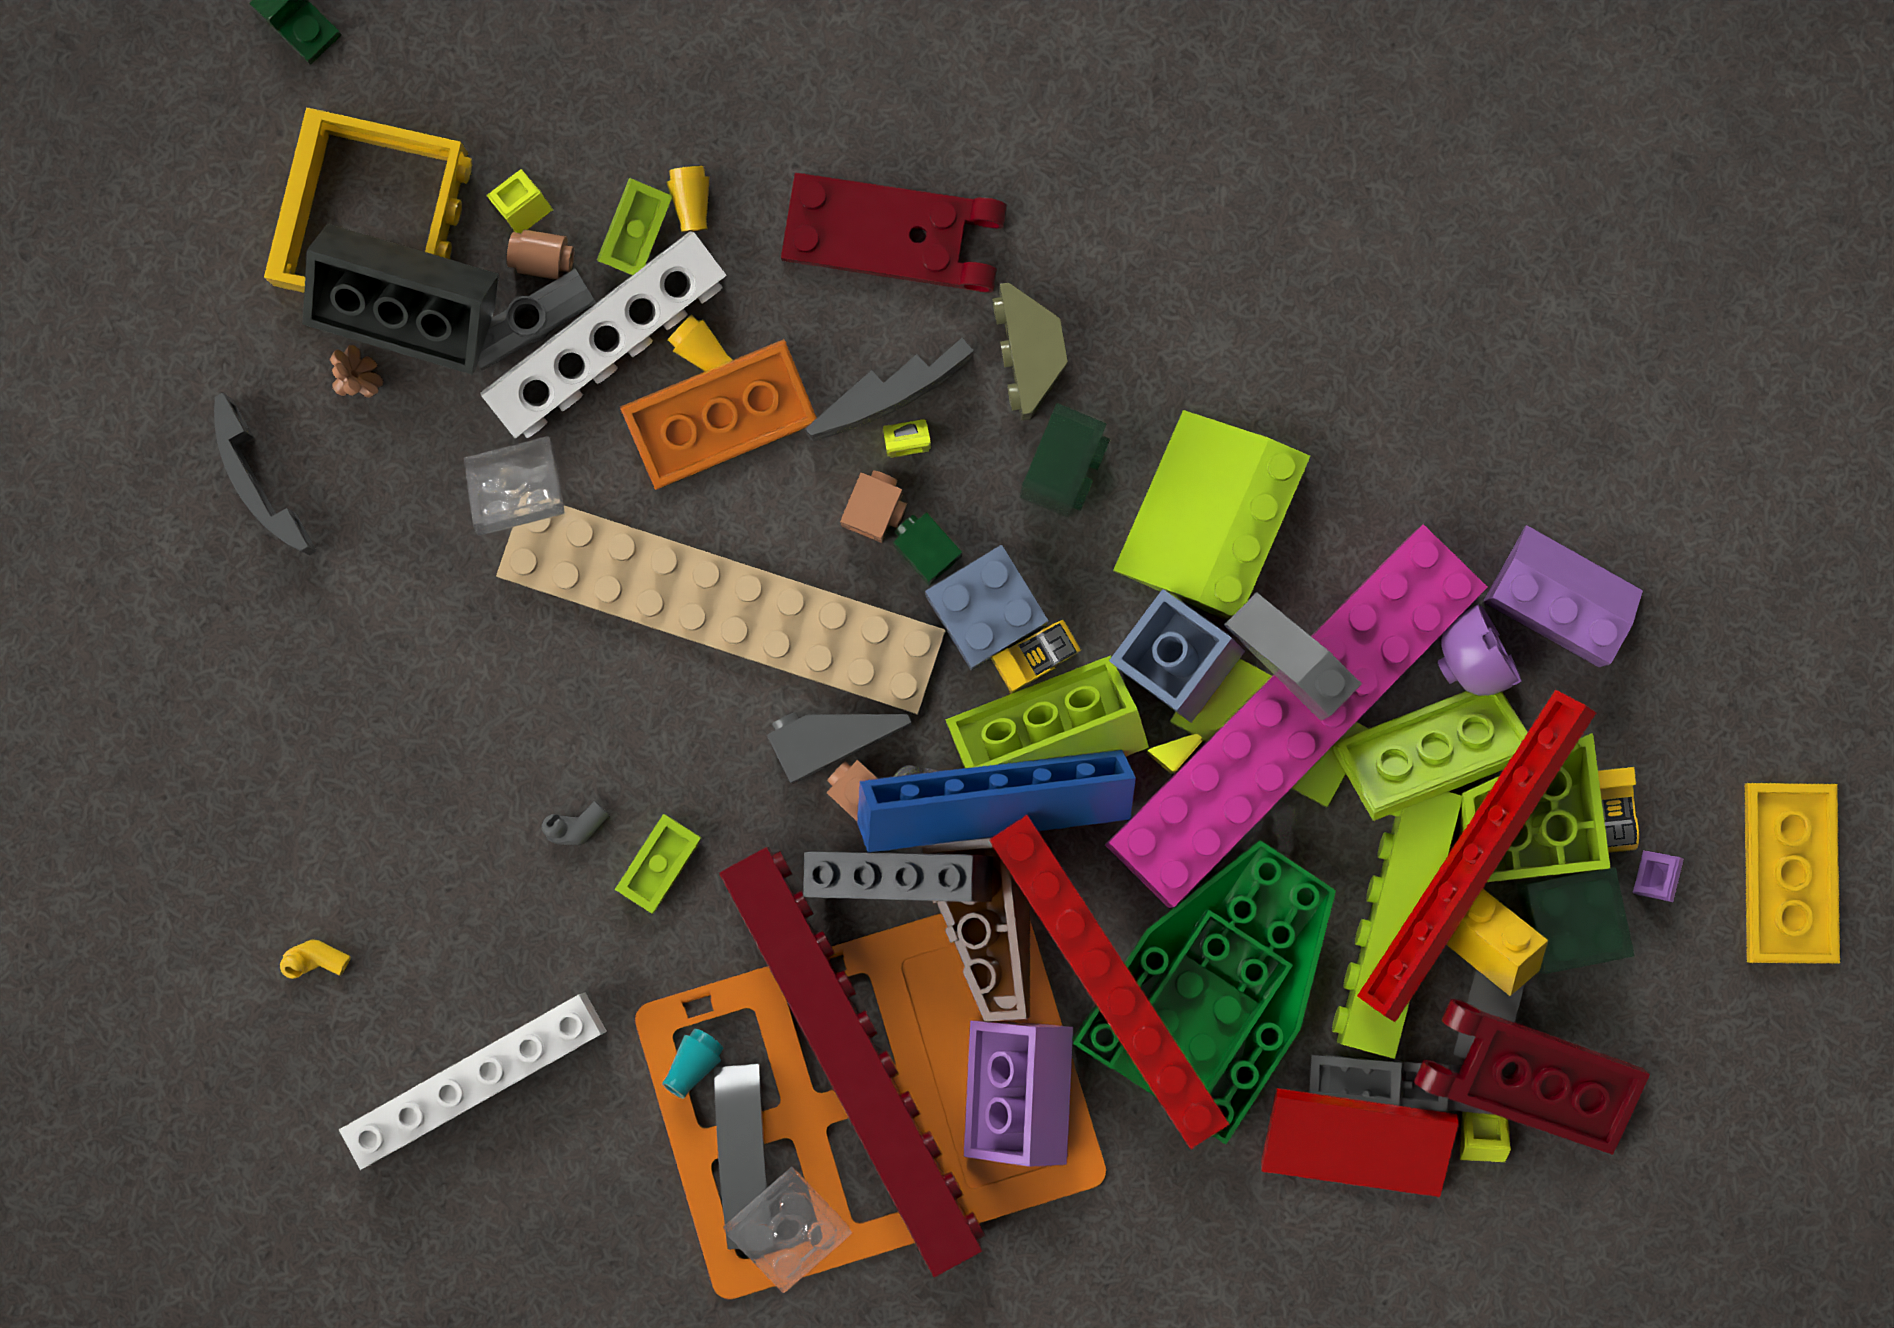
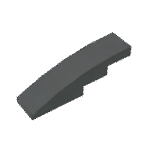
M961 338L929 367L916 354L884 383L871 370L805 428L807 436L812 441H817L859 428L899 410L940 385L974 358V350Z
M1328 1055L1311 1056L1309 1093L1425 1110L1492 1114L1449 1098L1436 1096L1417 1086L1414 1080L1422 1062ZM1439 1063L1458 1074L1462 1065Z

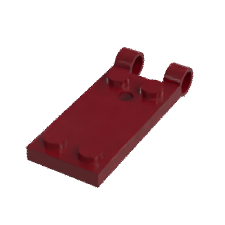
M795 172L781 260L991 293L994 291L997 268L977 262L959 263L965 224L995 229L1003 228L1007 204L991 198L969 199ZM915 228H921L927 234L926 239L921 243H914L909 237L911 231Z
M1458 999L1450 1000L1442 1022L1458 1032L1475 1036L1459 1074L1439 1063L1423 1060L1414 1080L1417 1086L1436 1096L1449 1098L1611 1155L1614 1154L1650 1076L1644 1068L1483 1012ZM1509 1062H1515L1516 1069L1514 1073L1508 1076L1502 1075L1503 1067Z

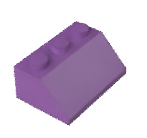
M1526 525L1483 602L1595 666L1603 667L1612 663L1631 629L1643 590Z
M970 1021L964 1157L1029 1167L1067 1165L1073 1027L1034 1023Z

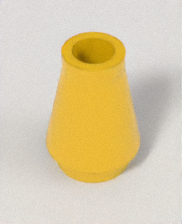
M690 166L669 170L670 181H667L666 184L670 195L673 196L672 201L680 221L681 232L708 229L706 219L710 177L705 176L704 166Z
M690 315L668 339L675 347L673 352L704 371L732 361L702 319L699 322L693 315Z

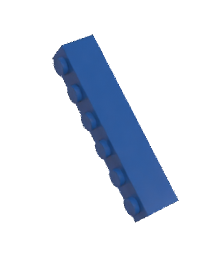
M1123 750L864 780L860 781L857 823L867 852H876L993 837L1025 815L1029 816L1038 831L1130 820L1136 777Z

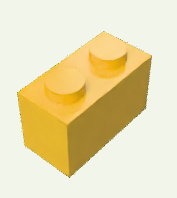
M1482 889L1446 945L1506 994L1511 996L1540 971L1548 940Z

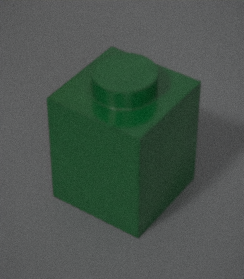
M927 512L920 519L913 514L894 531L898 536L893 541L894 547L929 586L962 557V551Z

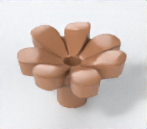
M349 345L345 352L337 349L330 358L331 363L334 365L332 372L337 378L332 386L334 391L341 396L346 394L353 396L360 392L369 398L378 393V388L383 385V380L378 374L371 373L377 367V363L368 356L361 360L360 350L354 345Z

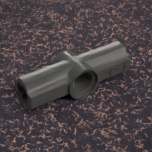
M576 269L530 296H521L514 299L509 304L507 310L492 318L478 361L482 371L529 343L543 340L549 331L596 304ZM525 312H539L537 325L531 329L519 327V319Z

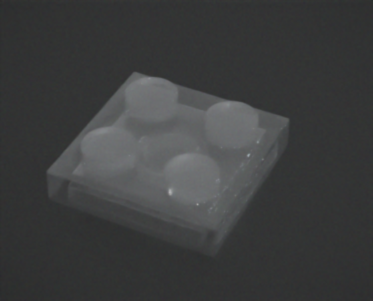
M550 436L464 458L472 521L478 536L565 514L555 449Z
M790 1167L723 1226L726 1235L783 1293L790 1289L852 1234L844 1220L793 1167Z

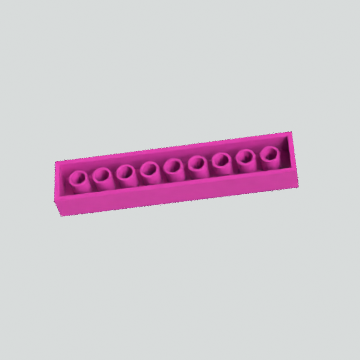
M1424 524L1421 525L1311 635L1362 683L1357 690L1330 717L1320 721L1273 674L1105 846L1168 908L1175 907L1486 590L1487 586Z

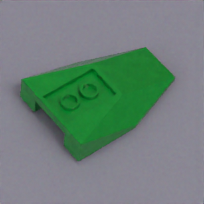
M1260 840L1147 928L1124 962L1228 1121L1229 1125L1212 1135L1225 1145L1301 1029L1336 893L1335 889ZM1095 1004L1073 1036L1072 1043L1156 1097Z

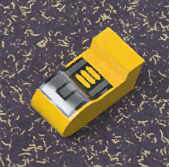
M1061 620L1016 645L993 655L991 660L1012 694L1055 669V666L1076 655L1081 649L1065 621Z
M1634 767L1598 771L1608 853L1636 850L1639 845V828L1633 785H1636Z

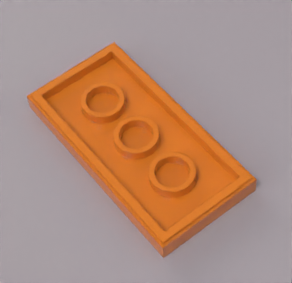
M784 339L620 406L655 490L804 429L817 419Z

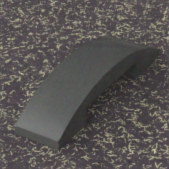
M224 393L217 395L214 403V424L217 444L226 472L240 498L261 524L276 537L309 556L314 554L317 550L298 515L288 508L276 514L239 446L254 438L236 403Z
M760 1063L714 1067L718 1159L728 1249L773 1246L771 1205L768 1197L762 1118L763 1101Z

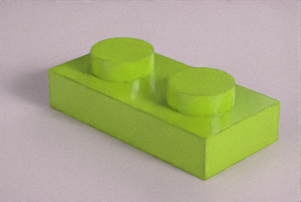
M629 178L597 261L631 275L641 270L647 262L673 196Z
M663 814L615 890L654 914L699 845L702 837L666 814Z

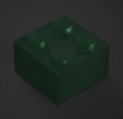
M1056 403L1022 484L1020 498L1069 518L1072 508L1081 511L1093 482L1092 479L1086 477L1090 467L1095 470L1099 469L1110 442V438L1103 436L1107 423Z
M1616 867L1576 872L1517 884L1524 922L1548 940L1538 973L1548 974L1635 956Z

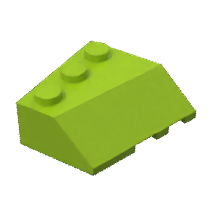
M1593 733L1579 739L1487 882L1610 868ZM1499 776L1462 793L1459 838Z

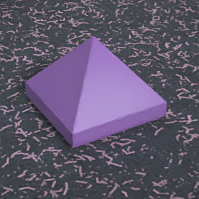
M1643 850L1633 894L1673 902L1684 859Z

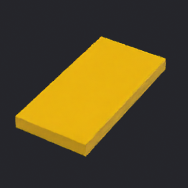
M1745 783L1747 962L1840 963L1837 784Z

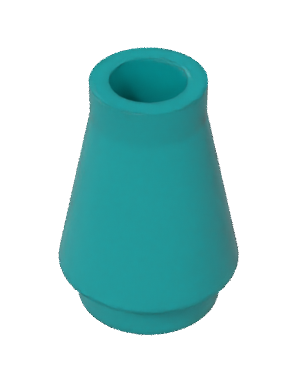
M696 1028L690 1036L684 1035L662 1085L677 1097L684 1099L688 1092L721 1062L719 1055L724 1050L723 1046L713 1037Z

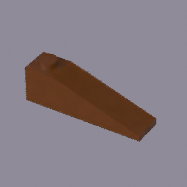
M991 837L922 846L923 854L993 856L992 902H932L933 904H938L947 925L945 932L950 943H955L964 964V976L984 1022L1030 1018V902L990 843L989 839Z

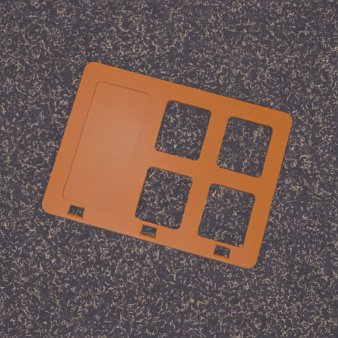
M942 913L832 946L835 955L829 957V959L844 955L845 972L848 977L865 973L871 979L895 1059V1066L899 1072V1075L895 1076L893 1080L901 1094L909 1091L921 1113V1115L914 1119L922 1134L930 1131L942 1152V1155L936 1158V1161L944 1175L952 1171L961 1187L964 1196L957 1200L965 1215L973 1211L979 1223L1092 1189L1102 1183L1106 1175V1167L1073 1058L1071 1061L1067 1165L1029 1167L964 1157L970 1021L984 1020L964 976V964L955 943H950L945 932L947 925ZM1030 921V1018L995 1022L1062 1026ZM768 966L648 1002L639 1008L636 1013L635 1024L714 1291L720 1297L735 1299L915 1243L899 1212L863 1223L855 1222L852 1219L827 1136V1127L830 1124L848 1119L849 1117L834 1089L820 1093L813 1088L789 1005ZM711 996L710 1000L714 1011L688 1018L684 1003ZM744 1008H750L756 1014L780 1095V1103L777 1107L762 1111L764 1144L783 1138H789L793 1141L819 1226V1233L814 1238L749 1258H741L738 1256L736 1249H728L723 1205L712 1171V1163L715 1159H718L716 1126L704 1128L699 1125L689 1092L682 1099L662 1085L677 1053L673 1039L674 1032L677 1029Z

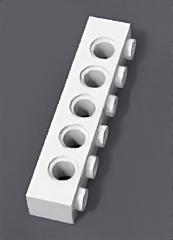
M688 232L480 392V394L514 438H517L522 433L526 438H529L548 423L544 416L558 406L561 411H564L583 396L579 389L593 379L596 384H599L618 369L614 362L628 352L631 357H634L653 342L649 335L663 325L666 330H669L688 315L684 308L698 298L701 303H704L723 288L719 281L727 275L696 234ZM674 271L682 272L687 279L686 290L679 296H670L664 287L665 278ZM639 298L647 299L652 305V315L644 323L633 322L629 315L630 305ZM605 325L614 327L618 335L615 346L608 350L598 349L594 343L596 330ZM567 353L579 354L583 361L582 370L573 377L562 375L558 368L559 360ZM540 380L546 383L548 394L544 401L532 404L524 399L523 389L528 382Z
M579 994L339 1129L361 1170L607 1031L587 994Z

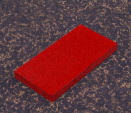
M1276 1088L1262 1155L1261 1172L1440 1197L1459 1124L1457 1114Z

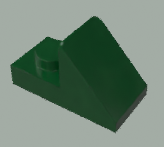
M252 0L249 3L310 65L342 35L308 0Z

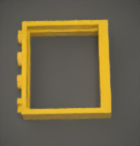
M306 107L264 278L273 286L304 293L305 277L295 275L329 135L447 161L425 252L450 259L452 245L451 242H447L450 225L456 226L461 215L462 201L457 199L460 183L468 182L472 170V158L467 157L468 152L463 144L455 140Z

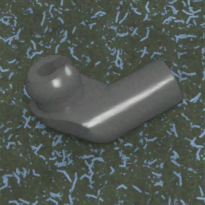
M593 801L579 817L559 816L558 814L548 815L542 822V832L550 842L557 845H582L610 817V814L596 801Z

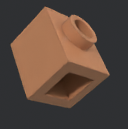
M873 470L871 476L860 473L841 518V526L883 543L889 527L898 528L907 507L906 503L900 501L903 493L902 489L895 487L897 480Z
M858 760L852 766L845 761L828 778L827 781L832 787L828 790L827 794L857 821L860 781L877 778Z

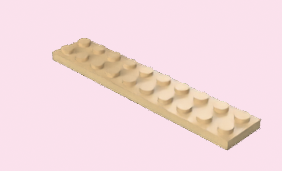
M524 493L496 575L498 578L917 715L945 634V629L528 493Z

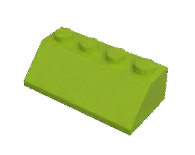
M1111 656L945 719L964 768L1123 750L1125 757L1149 748L1138 709L1119 671L1109 662Z

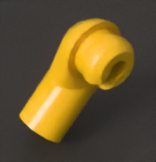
M311 939L287 950L280 962V970L287 978L295 979L321 966L341 976L351 956L319 940Z

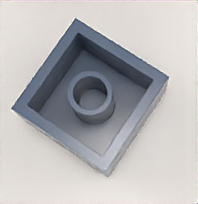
M1002 545L925 591L927 600L971 671L991 660L993 655L1016 645L1048 624L1047 617Z
M1162 589L1109 662L1192 723L1245 651L1229 635Z

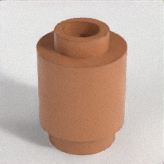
M523 230L522 233L512 232L507 249V266L516 268L519 274L557 280L563 276L564 272L569 273L572 270L574 247L568 246L566 236L531 230Z

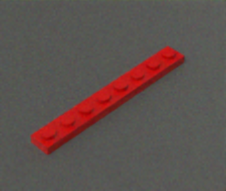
M1558 690L1554 691L1357 997L1396 1023L1596 715V712Z
M1025 815L989 839L990 843L1189 1148H1194L1229 1125L1225 1116L1029 816Z

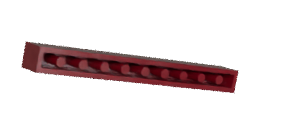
M765 847L719 872L932 1276L936 1277L982 1252V1245L979 1239L986 1235L974 1212L972 1211L965 1215L957 1199L964 1196L952 1171L944 1175L936 1161V1158L941 1156L942 1152L932 1133L928 1131L922 1134L914 1118L921 1115L910 1092L906 1091L901 1094L893 1078L899 1075V1072L887 1050L879 1054L871 1039L878 1032L865 1010L858 1014L850 997L857 993L844 970L837 974L831 964L829 957L835 955V952L823 930L815 934L807 919L814 915L806 897H803L802 890L794 894L786 878L793 875L782 852L779 851L773 854L770 847Z

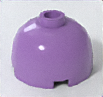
M1479 604L1464 611L1443 632L1441 647L1444 657L1438 660V664L1449 684L1458 681L1467 692L1478 696L1494 695L1513 687L1522 680L1511 654L1507 655L1498 637L1499 633L1484 608L1479 606Z

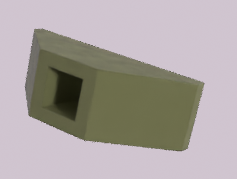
M1003 283L1000 284V297L993 298L992 302L996 324L1005 323L1007 340L1000 341L1004 368L1012 367L1015 380L1014 384L1007 385L1010 407L1012 411L1020 410L1021 421L1030 420L1066 370L1068 360L1060 318L1012 284Z

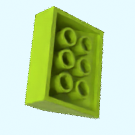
M1183 410L1113 571L1160 592L1164 589L1176 599L1228 621L1248 601L1310 455L1268 437Z

